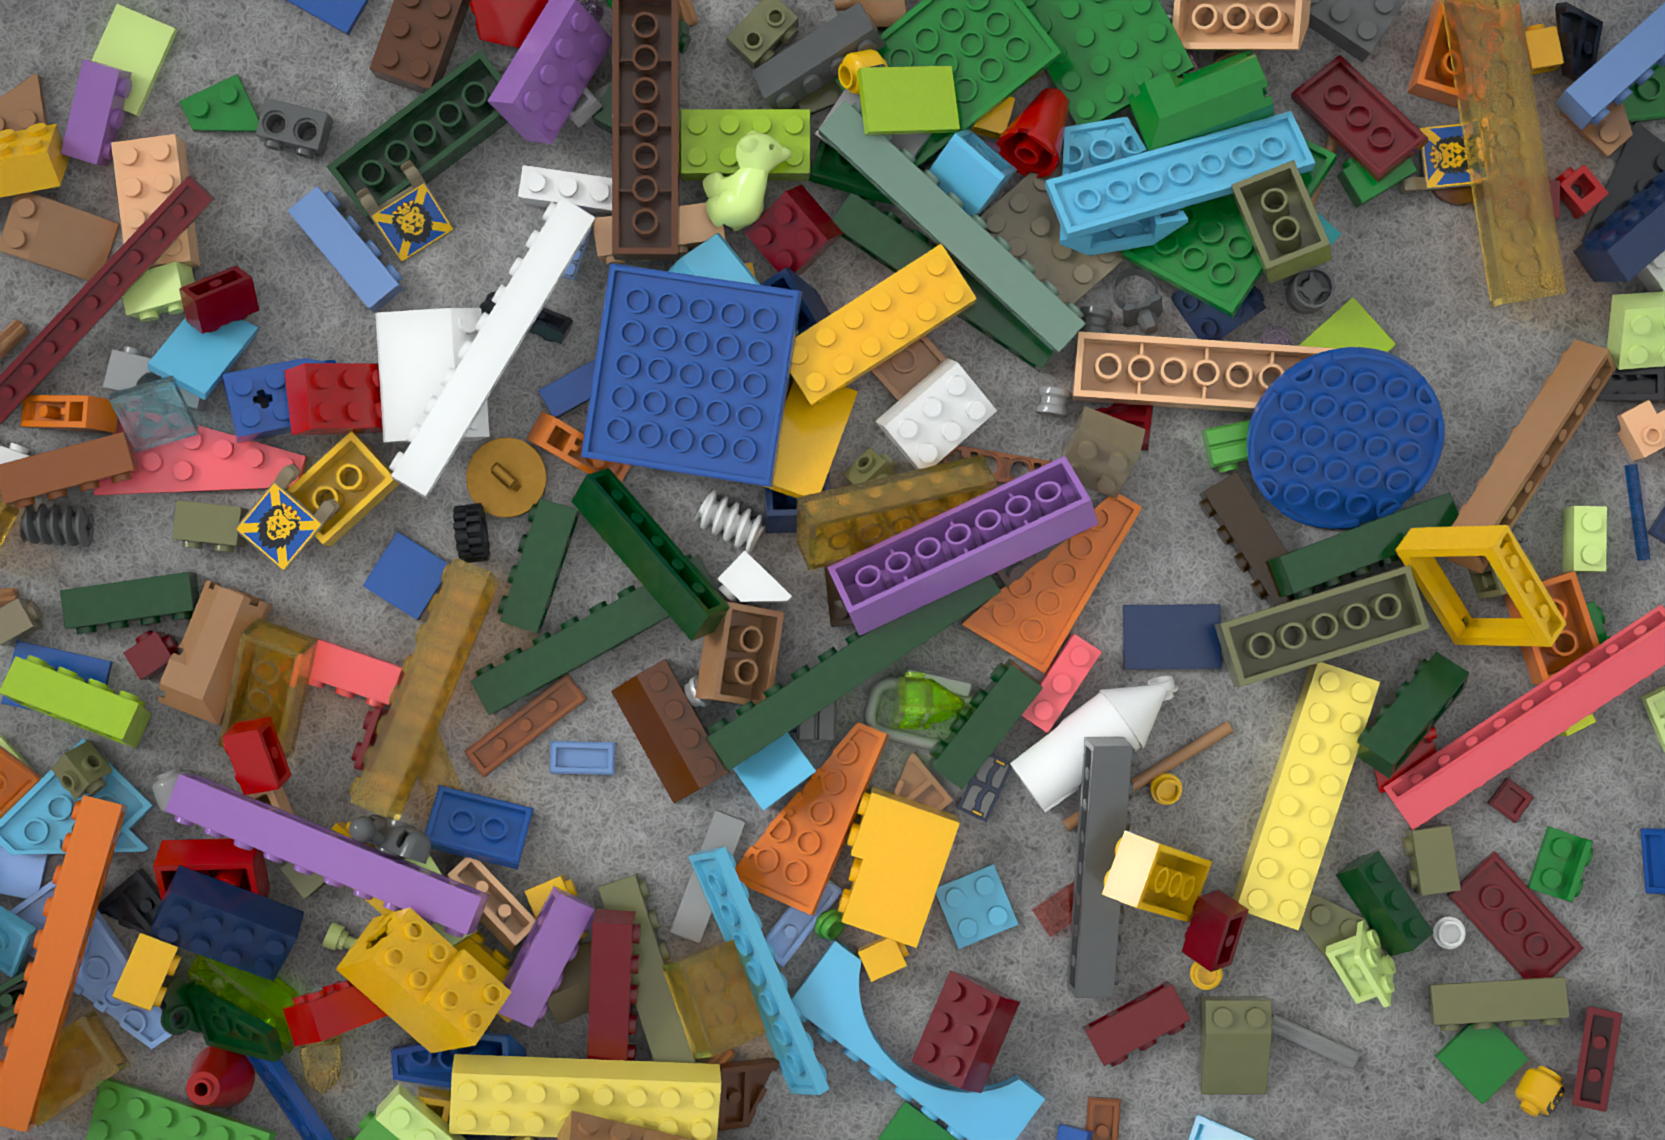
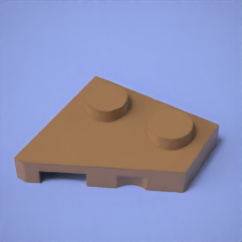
M31 75L0 97V131L6 129H13L14 132L25 130L37 123L48 125L40 75Z

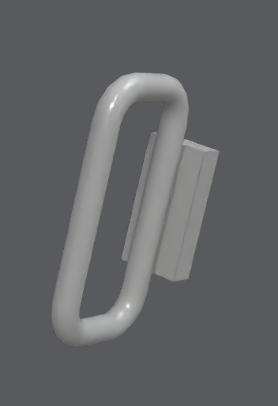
M908 665L905 679L885 677L872 685L864 711L865 725L888 734V741L931 751L939 739L884 727L878 723L877 712L883 692L888 689H894L971 708L972 705L969 704L973 695L969 694L972 684L971 679Z

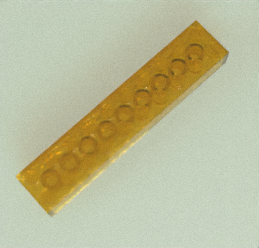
M1441 0L1455 88L1458 95L1457 101L1491 308L1566 294L1567 290L1520 1Z

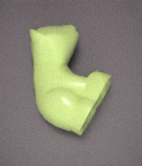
M751 130L742 137L736 146V159L740 169L728 177H725L719 171L707 175L703 180V188L709 198L705 206L712 223L717 227L725 224L736 232L757 221L764 209L763 201L768 173L780 162L787 160L792 155V152L788 148L782 147L773 137L756 130Z

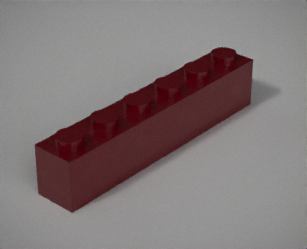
M596 909L592 922L587 1059L635 1061L636 1044H630L631 1034L636 1035L637 1015L632 1014V1004L637 1005L639 985L633 984V974L639 973L640 954H634V944H640L641 924L635 923L636 911Z

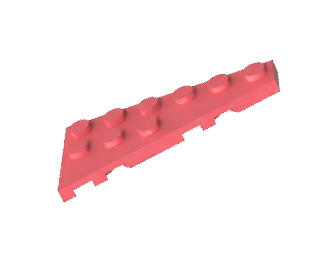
M121 403L116 433H112V435L121 432L130 435L140 471L131 473L132 479L113 484L112 479L99 482L100 488L95 489L93 495L268 489L283 467L294 464L301 472L287 487L289 488L302 476L308 457L255 441L237 443L234 435Z

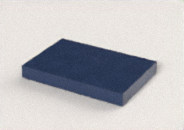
M1220 604L1123 605V669H1221V645L1214 624L1221 622Z

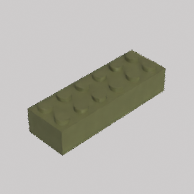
M1410 565L1214 624L1234 687H1242L1430 629Z

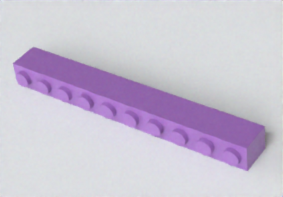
M193 773L179 774L165 810L176 815L174 820L187 826H193L194 823L205 827L204 833L216 838L227 836L234 839L233 844L239 848L250 851L256 848L264 852L263 857L278 863H282L283 860L293 863V869L306 875H312L313 872L324 876L323 881L335 887L342 888L344 884L353 888V894L367 900H372L375 897L385 901L383 906L390 910L398 911L410 907L429 925H432L433 922L445 926V932L456 937H463L464 934L469 935L476 931L490 895L399 857L376 850L375 847L357 842L353 838L250 796L243 795L238 791Z

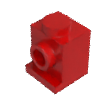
M1585 164L1575 171L1572 167H1569L1555 179L1560 181V200L1571 211L1575 219L1587 213L1609 194ZM1571 186H1575L1580 190L1579 196L1573 191Z

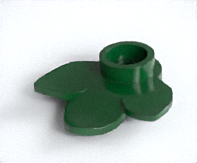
M176 976L170 981L164 996L166 1007L161 1014V1026L167 1033L181 1035L188 1030L196 1033L202 1032L187 991L196 984L210 990V980H194L186 985L180 976ZM177 1012L179 1020L174 1024L172 1019L173 1015Z

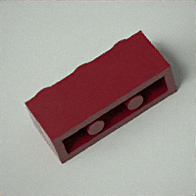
M1167 981L1083 1026V1029L1102 1064L1106 1066L1110 1063L1111 1067L1126 1061L1128 1059L1127 1054L1139 1048L1140 1051H1144L1157 1043L1156 1038L1165 1033L1170 1036L1180 1032L1186 1027L1184 1023L1191 1019L1172 984Z
M1588 1006L1572 1105L1603 1112L1607 1111L1622 1023V1012Z

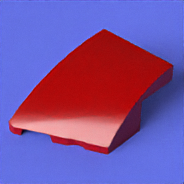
M471 0L469 4L476 18L475 26L479 40L520 48L549 0Z

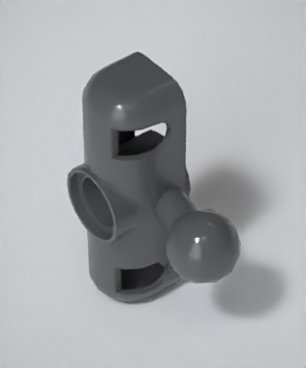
M370 815L368 817L360 816L355 818L349 827L351 837L357 842H368L375 845L376 850L399 858L406 857L424 864L427 862L431 851V840L426 833L415 829L414 826L381 815Z

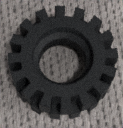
M482 503L454 506L453 529L455 530L454 537L460 562L465 564L488 561L490 544L488 541L486 515Z

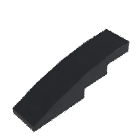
M1616 368L1596 401L1643 403L1650 400L1651 403H1665L1664 368L1621 370Z

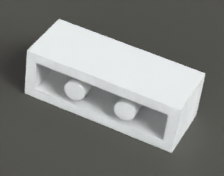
M523 165L518 198L522 204L548 208L551 202L557 205L560 198L563 197L589 214L612 216V178Z

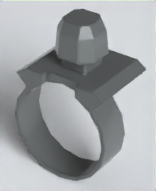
M1141 268L1125 269L1116 276L1112 286L1114 302L1123 310L1124 326L1132 327L1138 325L1140 330L1146 335L1155 333L1158 330L1157 318L1163 312L1162 295L1158 294L1156 278ZM1134 275L1143 277L1154 285L1155 292L1150 297V300L1144 304L1126 303L1119 299L1115 293L1116 287L1122 279Z

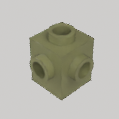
M871 448L842 474L853 488L873 507L901 481L894 472L897 465L886 453L879 456Z
M89 740L64 753L51 769L60 780L62 786L70 792L75 800L87 793L93 796L100 792L107 785L105 779L113 771L105 757L96 750Z

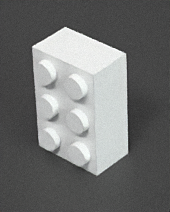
M946 358L875 422L917 471L925 475L997 410L960 364Z

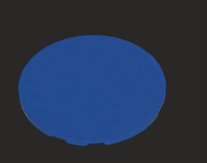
M1345 347L1315 354L1296 363L1267 388L1257 403L1249 422L1246 439L1247 459L1258 489L1265 499L1279 509L1283 515L1299 523L1317 528H1354L1360 526L1361 523L1379 519L1396 512L1403 507L1402 504L1416 492L1419 493L1439 462L1444 444L1445 423L1439 400L1431 385L1407 361L1391 353L1373 348Z

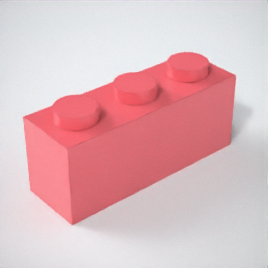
M1071 634L1040 680L1043 689L1021 717L1044 733H1048L1102 652L1076 634Z
M310 637L297 674L305 676V683L323 688L326 683L337 687L335 693L354 699L355 694L367 697L366 704L385 708L386 704L395 705L407 668L316 637Z

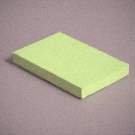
M117 4L91 61L132 72L130 78L132 80V90L129 97L125 98L123 111L139 117L177 34V30Z

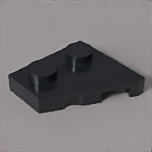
M1568 2L1556 3L1557 31L1564 61L1561 65L1562 75L1576 81L1596 64L1603 21Z
M142 868L137 870L99 903L97 910L101 915L106 914L118 920V924L128 929H135L139 933L148 936L156 911L161 903L159 889Z

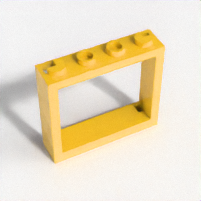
M1508 525L1411 528L1395 550L1404 565H1410L1417 586L1455 645L1552 647L1567 624ZM1486 556L1523 618H1472L1435 557Z

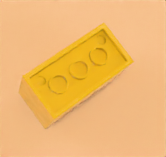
M872 786L870 793H863L857 813L862 815L860 823L853 822L847 839V845L851 846V855L855 856L848 879L853 882L851 889L844 888L838 905V911L842 913L841 922L917 948L960 821L958 815L935 809L932 806L921 804Z
M410 907L391 912L389 916L384 914L374 917L336 968L339 973L430 1053L475 1046L511 994V991L465 949L458 951Z

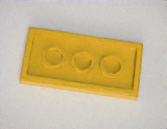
M793 381L785 403L773 487H763L817 505L858 391L844 387L812 408L796 381Z

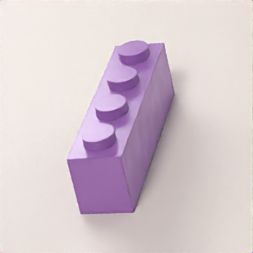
M553 886L502 983L511 991V994L498 1013L533 1028L536 1020L543 1018L548 1007V1002L546 1001L552 990L556 991L563 979L562 971L567 961H572L577 954L579 948L578 940L583 931L587 932L592 925L594 908L589 902Z

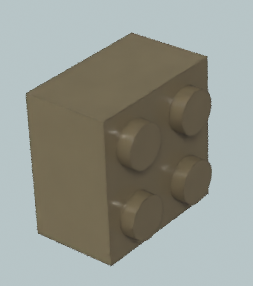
M1085 406L1062 451L1061 457L1066 456L1083 486L1117 498L1141 453L1145 429Z

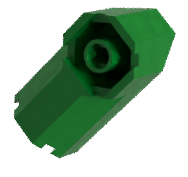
M1251 50L1194 72L1182 73L1183 78H1178L1176 72L1164 73L1144 81L1139 86L1141 93L1136 97L1132 93L1128 97L1130 110L1147 151L1274 116L1271 95L1265 97L1267 95L1266 87H1268L1265 75L1256 55Z

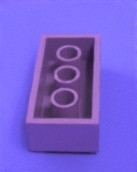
M549 0L489 97L488 102L526 141L552 144L567 120L569 113L582 95L584 88L588 85L612 45V38L578 0Z

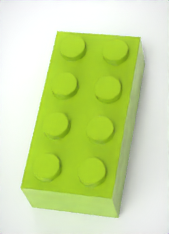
M681 109V175L683 181H703L707 175L718 171L725 177L734 174L740 169L736 159L737 143L751 130H756L773 137L782 147H786L792 152V155L787 160L780 162L768 173L767 181H808L810 176V109Z
M28 655L26 660L15 656L0 688V694L16 704L137 749L152 715L151 712L144 708L146 703L139 700V697L122 690L116 695V691L108 688V685L91 678L88 683H85V679L77 676V673L63 667H59L56 672L54 671L55 668L48 665L46 661Z

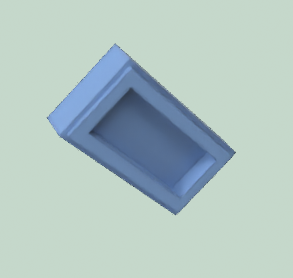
M550 741V773L615 775L616 742Z

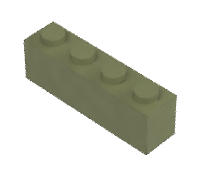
M1565 977L1428 985L1431 1024L1440 1025V1031L1460 1030V1024L1473 1023L1474 1029L1494 1028L1493 1022L1506 1021L1507 1027L1527 1026V1020L1540 1019L1541 1025L1561 1024V1018H1570Z

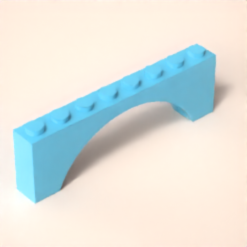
M834 939L791 997L792 1002L800 1010V1021L806 1023L807 1020H810L818 1026L816 1032L830 1043L835 1039L844 1046L842 1050L844 1054L857 1063L860 1059L871 1066L868 1071L882 1082L887 1078L897 1086L894 1091L908 1102L912 1098L923 1106L920 1110L927 1117L935 1122L940 1118L949 1125L947 1131L958 1140H964V1138L968 1140H1016L1045 1101L1044 1095L1018 1075L992 1085L984 1086L982 1093L932 1082L902 1066L882 1047L867 1022L859 992V973L862 961L860 956L838 939Z

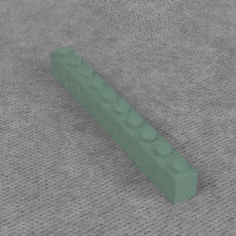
M844 101L818 129L819 135L937 245L942 244L952 259L1055 354H1058L1086 324L1081 319L1084 314L1071 302L1065 305L1057 297L1060 292L1050 282L1045 280L1042 283L1033 275L1036 270L1030 263L1023 258L1018 261L1009 253L1012 250L1011 246L1000 236L994 239L986 231L988 225L978 215L973 214L969 216L962 209L964 203L953 192L950 191L946 194L938 187L941 182L933 173L927 169L922 172L914 165L917 160L907 149L902 147L898 150L890 142L893 139L890 134L865 135L862 109L857 103L851 106L847 101Z

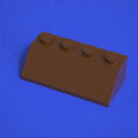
M667 659L646 669L611 691L673 803L680 801L730 772L725 771L706 742L705 737L709 733L694 706L688 700L684 688Z

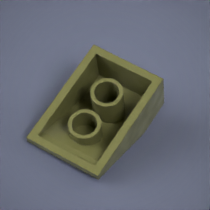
M1200 996L1201 1094H1266L1272 1036L1271 1000L1266 996Z

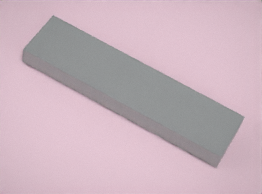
M715 810L700 851L725 846L727 851L733 856L746 821ZM693 869L670 933L700 944L712 911Z

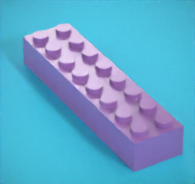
M1063 456L827 568L860 636L1097 525L1098 520L1089 495L1066 456Z

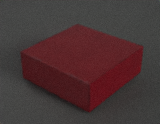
M1505 778L1487 804L1511 822L1516 823L1534 797L1511 779Z

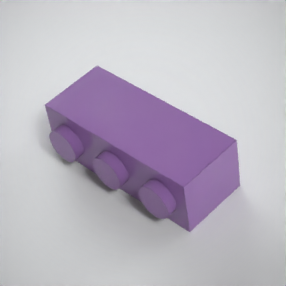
M83 59L60 154L96 165H109V162L113 160L111 142H115L117 132L122 127L125 119L123 107L125 98L129 97L132 90V80H130L132 72Z

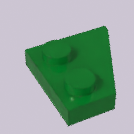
M237 74L179 101L192 130L195 132L256 133L259 117Z

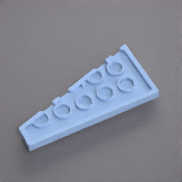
M52 881L10 910V912L37 928L35 936L39 929H44L47 919L46 916H43L44 906L47 898L53 897L56 884H53ZM97 910L74 992L78 995H84L94 1003L93 1006L102 1013H108L120 1022V1026L152 1050L172 1036L161 1026V1014L166 1005L162 1001L159 1008L153 1006L151 1011L148 1012L112 998L130 955ZM35 936L28 952L34 959L37 949L33 948ZM173 1017L172 1022L175 1024L177 1021Z

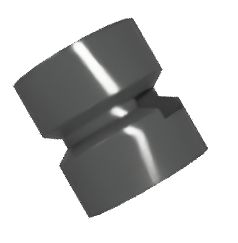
M1315 266L1299 272L1287 285L1285 292L1287 303L1297 313H1315L1329 303L1334 296L1335 282L1331 274L1321 267Z

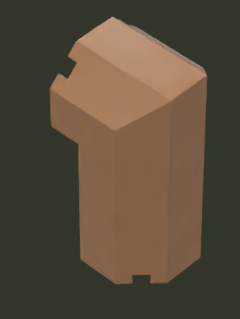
M206 580L184 638L178 646L184 650L180 655L172 654L160 681L159 690L164 691L165 696H158V702L216 725H226L273 604L264 602L261 598L233 587L224 588L220 586L221 583Z

